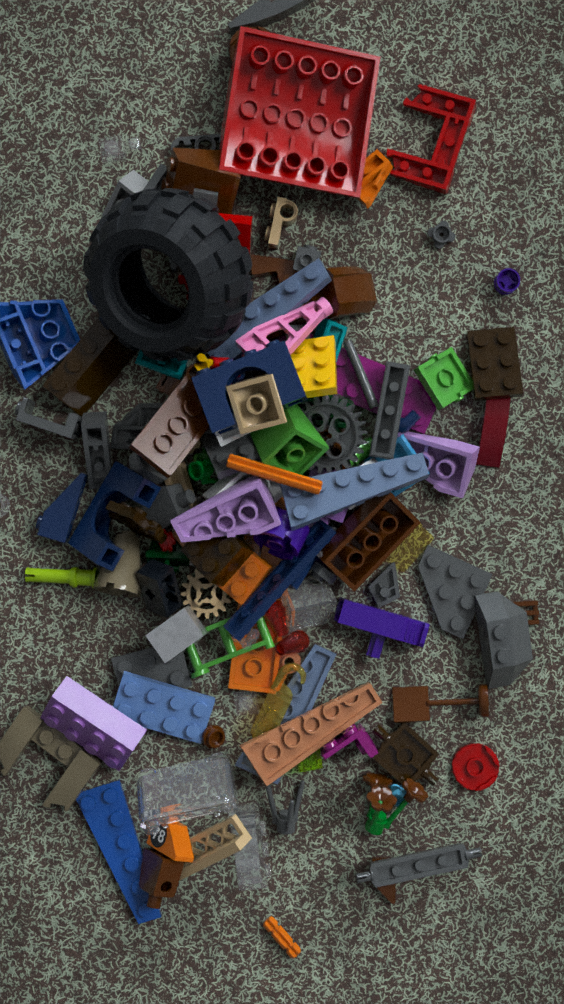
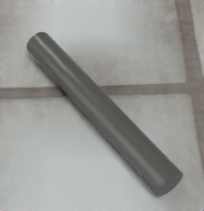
M352 340L343 342L369 408L377 407L378 402Z

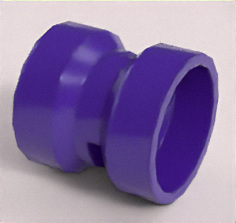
M511 268L501 270L494 279V288L501 295L512 294L520 284L518 272Z

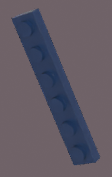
M321 519L311 527L298 557L294 556L291 560L283 559L223 627L240 642L257 621L266 614L274 602L282 596L290 584L298 578L307 565L314 560L324 546L331 541L336 532Z

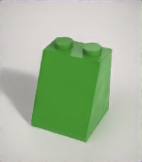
M297 404L287 409L283 407L287 419L286 423L252 431L250 434L263 463L303 475L329 447Z

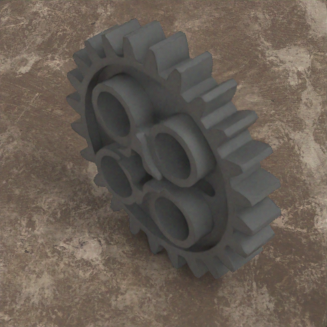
M328 395L323 396L322 402L319 397H314V405L310 401H306L305 406L307 409L301 408L329 447L326 455H322L309 468V470H314L318 466L319 474L323 473L325 468L327 473L334 472V468L336 471L343 470L342 465L345 468H351L349 460L358 462L355 454L364 453L359 446L367 444V441L361 439V435L368 433V431L361 430V426L366 424V421H358L362 413H353L354 404L346 407L347 399H342L338 403V396H333L331 401ZM331 413L334 415L332 420L330 418ZM317 414L323 417V424L320 427L315 423ZM340 419L346 422L344 432L338 429V421ZM325 431L332 434V437L328 439V436L324 435ZM335 443H339L342 448L339 456L333 451Z

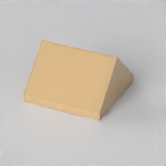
M273 374L259 375L226 386L240 434L287 422Z

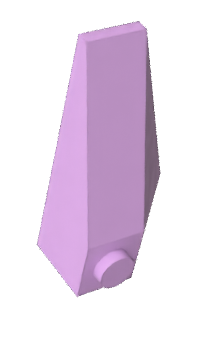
M409 431L406 433L398 432L397 438L404 434L416 454L423 452L427 469L430 473L429 477L425 480L434 485L433 488L439 492L463 498L475 470L480 447L458 440Z
M252 476L236 483L170 521L181 543L210 540L213 537L222 536L229 538L241 534L257 535L281 525L271 492L264 478Z

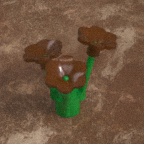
M366 773L362 780L371 786V792L366 796L370 807L366 815L368 819L365 823V829L370 834L381 835L384 828H390L393 820L408 803H411L414 799L424 803L429 796L428 793L424 791L420 783L407 778L402 783V787L407 792L404 795V800L391 816L386 818L387 816L383 811L390 812L397 803V798L392 795V791L388 788L389 785H392V779L387 778L384 774Z

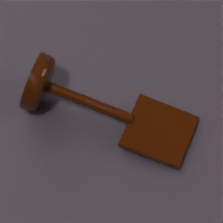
M487 684L478 686L477 698L429 700L428 686L392 687L394 723L430 721L429 706L478 704L480 717H489Z

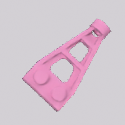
M321 297L316 302H310L285 315L254 327L236 340L237 347L243 353L256 349V351L262 350L270 342L266 339L267 335L283 330L289 335L285 343L291 355L315 327L333 313V308L324 297ZM303 317L308 323L296 332L289 323Z

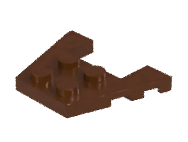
M250 255L252 278L276 274L280 284L298 272L293 270L295 260ZM322 289L302 306L313 301L316 302L323 297ZM301 317L290 322L289 325H306L308 322ZM278 330L267 335L266 339L272 342L282 335L285 336L286 333L283 330Z

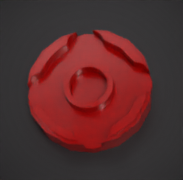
M469 743L462 746L455 753L452 760V772L456 781L462 787L468 790L481 791L490 787L496 781L499 772V761L496 754L488 746L481 743Z

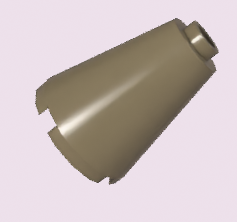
M122 531V534H117L113 541L114 544L124 550L122 557L113 572L101 567L93 588L113 596L120 597V595L128 593V598H140L141 588L136 574L141 569L140 539L136 537L134 532Z

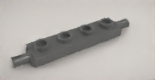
M457 843L370 862L369 871L355 873L356 882L359 884L371 881L374 887L377 888L468 868L469 859L482 857V853H480L482 851L480 847L467 850L464 844Z

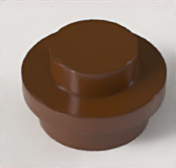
M216 724L208 726L202 734V742L208 748H218L225 741L223 729Z

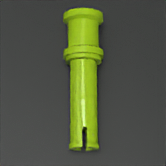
M76 566L71 567L70 570L27 567L25 574L29 575L28 577L25 576V581L28 583L70 584L73 588L78 586H92L93 588L99 574V569L96 567L93 570L79 569Z

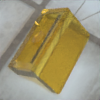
M420 523L387 559L390 562H395L396 567L405 572L426 546L431 543L434 536L422 527Z

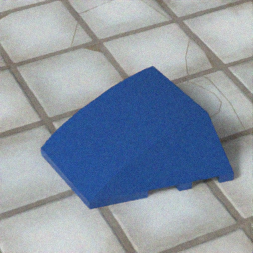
M63 299L0 302V346L12 374L21 387L26 390L65 358L80 340Z

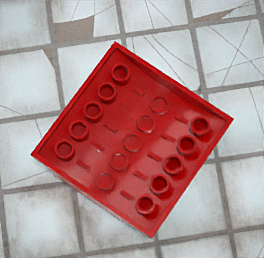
M240 26L222 122L219 170L359 199L381 57Z

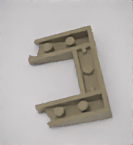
M24 706L0 741V761L4 767L0 771L4 776H7L31 741H34L68 767L43 803V806L51 808V804L65 806L64 811H69L103 764V761L95 755L89 754L84 747L75 741L68 740L56 728L49 727L40 718L41 714L30 706Z

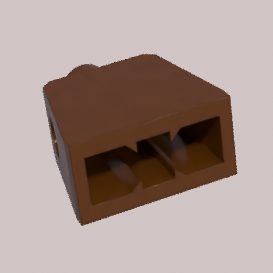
M144 847L139 887L149 894L146 906L160 909L163 897L173 898L175 896L184 862L174 861L155 848Z

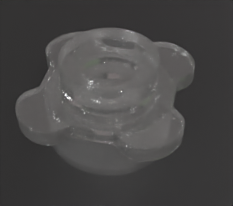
M251 628L247 637H243L240 642L233 636L232 640L239 642L244 650H249L255 644L257 638H259L260 633L257 629Z

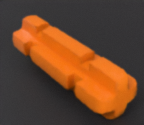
M273 916L268 917L264 921L263 927L268 932H271V936L283 950L286 949V953L290 958L294 959L301 952V948L296 942L293 943V939L281 925L278 926V922Z

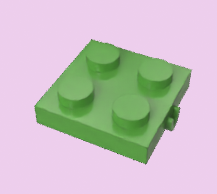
M452 347L439 355L437 353L428 358L429 361L414 369L415 374L438 411L453 401L455 403L464 398L463 395L473 390L472 379Z

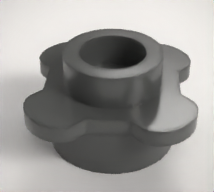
M441 221L435 228L431 227L428 229L427 234L429 237H432L435 242L434 246L437 249H441L447 242L455 240V233L451 231L447 221ZM439 233H443L444 236L440 237Z

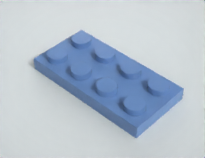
M124 671L112 707L144 728L201 744L202 734L207 727L215 703V697Z

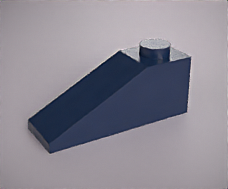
M80 473L44 511L43 516L39 515L36 523V529H39L37 535L68 543L88 478L87 474Z

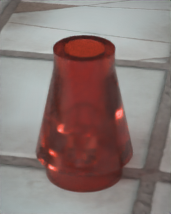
M276 600L267 610L264 617L270 625L274 636L278 638L287 635L288 629L285 605H282L281 600Z
M293 630L281 641L276 642L275 650L281 656L302 653L309 646V637L304 631Z

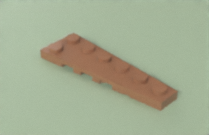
M366 682L241 744L240 748L264 785L268 786L383 702L371 683Z

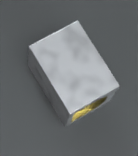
M188 605L145 636L164 663H166L206 635L208 631Z

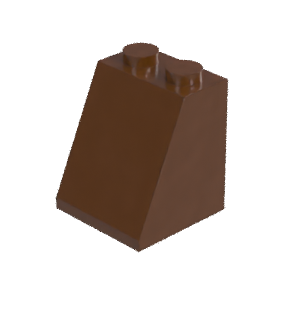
M172 148L171 157H168L166 162L167 175L162 180V190L165 188L189 191L191 195H193L194 188L218 192L217 207L219 208V213L231 214L241 176L238 173L219 170L220 150Z

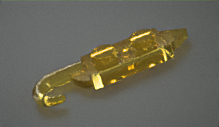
M287 663L278 671L250 729L252 739L281 724L293 696L291 689L283 684L290 671H297L301 676L300 683L304 684L306 681V672L299 664Z

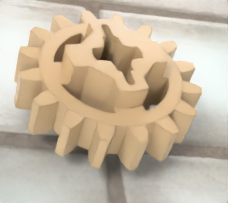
M196 569V576L193 577L189 574L187 578L190 582L182 583V586L187 588L186 591L181 592V596L187 597L183 605L190 604L191 609L197 611L196 616L198 618L202 613H205L206 619H209L210 613L217 617L219 616L218 609L226 611V607L223 604L231 603V599L227 598L228 594L224 591L222 599L217 596L218 586L214 584L215 586L210 593L213 597L209 598L207 596L199 601L203 594L201 588L207 589L213 584L203 583L199 580V578L204 576ZM192 586L196 589L197 598L194 601L191 597ZM203 603H211L215 607L205 609L200 606Z

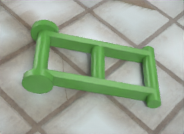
M264 616L256 623L263 641L238 651L235 648L230 633L223 627L230 618L205 627L208 632L218 628L228 655L202 664L193 643L186 648L195 673L191 674L192 679L209 673V667L259 647L265 646L266 650L275 647Z

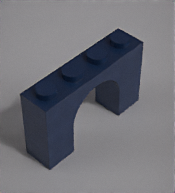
M275 340L265 345L266 348L262 350H249L242 354V358L224 360L219 363V367L212 370L204 368L196 372L197 376L191 378L210 429L215 436L238 428L230 406L226 386L232 385L233 381L243 373L258 371L264 374H273L281 403L285 409L308 400L285 341Z
M115 461L68 544L94 563L113 572L124 550L110 540L109 524L111 518H109V511L105 507L110 500L119 504L121 501L134 500L150 508L161 487Z

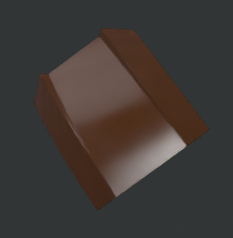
M355 266L326 268L332 281L322 289V294L333 308V313L327 319L370 313L377 303L371 273Z

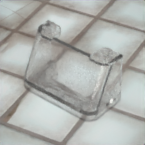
M222 752L211 754L208 758L159 769L146 768L141 770L140 774L136 776L140 826L147 836L158 834V827L160 825L163 828H168L169 823L213 813L217 817L221 816L220 811L228 812L229 817L234 814L237 816L241 815L231 760L229 756L224 755Z

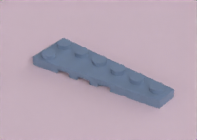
M318 258L251 302L245 308L246 313L240 327L217 349L208 351L209 356L228 357L233 360L242 358L243 352L236 344L238 338L258 325L301 307L332 281L323 262Z
M422 452L311 476L310 478L322 481V488L319 494L280 484L291 531L319 521L320 518L332 513L333 515L340 513L343 509L350 506L363 504L366 500L373 497H381L393 490H399L425 480L429 477V472Z
M317 644L313 645L251 739L312 710L336 657V653ZM242 752L235 766L258 776ZM279 777L273 783L278 785L281 777Z

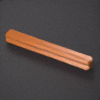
M230 454L226 463L228 468L313 494H319L322 488V481L238 455Z

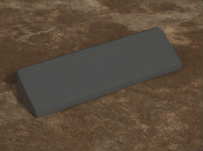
M386 362L370 457L389 460L394 458L410 365Z

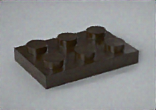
M503 327L467 331L466 336L475 401L522 397L524 393L515 328Z

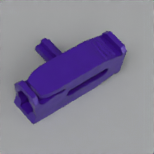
M342 597L339 598L333 618L338 623L372 632L366 655L380 659L386 637L423 647L430 625L424 621Z

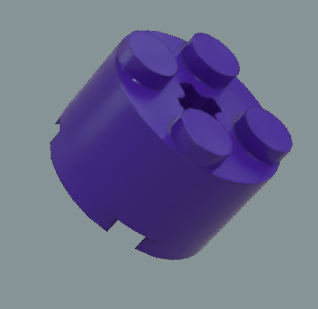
M276 506L281 525L254 535V541L260 548L263 545L268 547V553L275 557L291 560L294 556L297 558L309 534V527L306 525L291 531L287 511Z

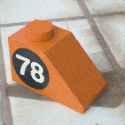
M166 814L165 817L155 816L146 844L174 861L193 863L194 855L187 826L180 823L179 818L174 815Z

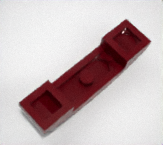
M511 398L486 400L481 437L478 444L480 449L476 465L500 467Z

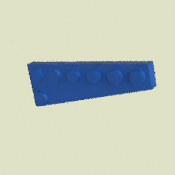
M120 779L83 790L76 801L138 924L160 918L162 916L160 909L146 906L149 894L139 887L143 853Z

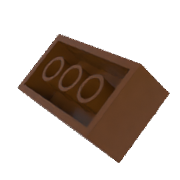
M391 492L381 497L376 496L361 504L335 531L336 534L332 537L331 541L316 556L355 592L421 522Z

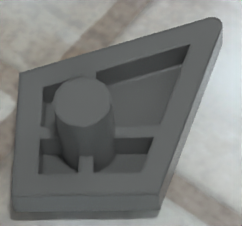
M392 562L368 586L379 608L400 598L395 562Z

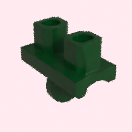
M153 540L149 550H146L147 563L154 559L172 566L175 573H179L180 566H190V560L181 551L183 547L178 541H175L176 545L173 546V551L162 552L159 543Z

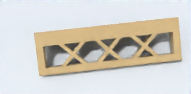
M236 814L190 837L194 860L193 863L184 862L180 880L241 851L252 839ZM229 824H233L239 833L238 835L227 832ZM212 833L221 836V843L211 840ZM196 841L205 844V851L196 848Z

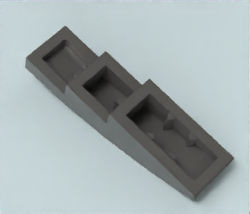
M258 0L228 23V32L234 35L240 29V26L264 27L278 22L303 9L314 0H274L273 2H270V0Z

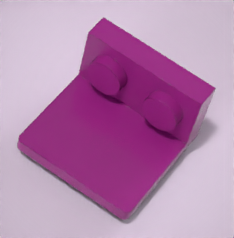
M359 722L357 725L354 723L348 727L339 737L333 738L321 748V754L323 759L326 760L352 741L356 742L355 744L362 755L367 753L370 759L378 754V750Z

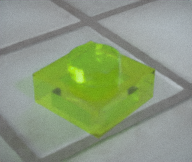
M320 748L297 764L298 772L323 768Z

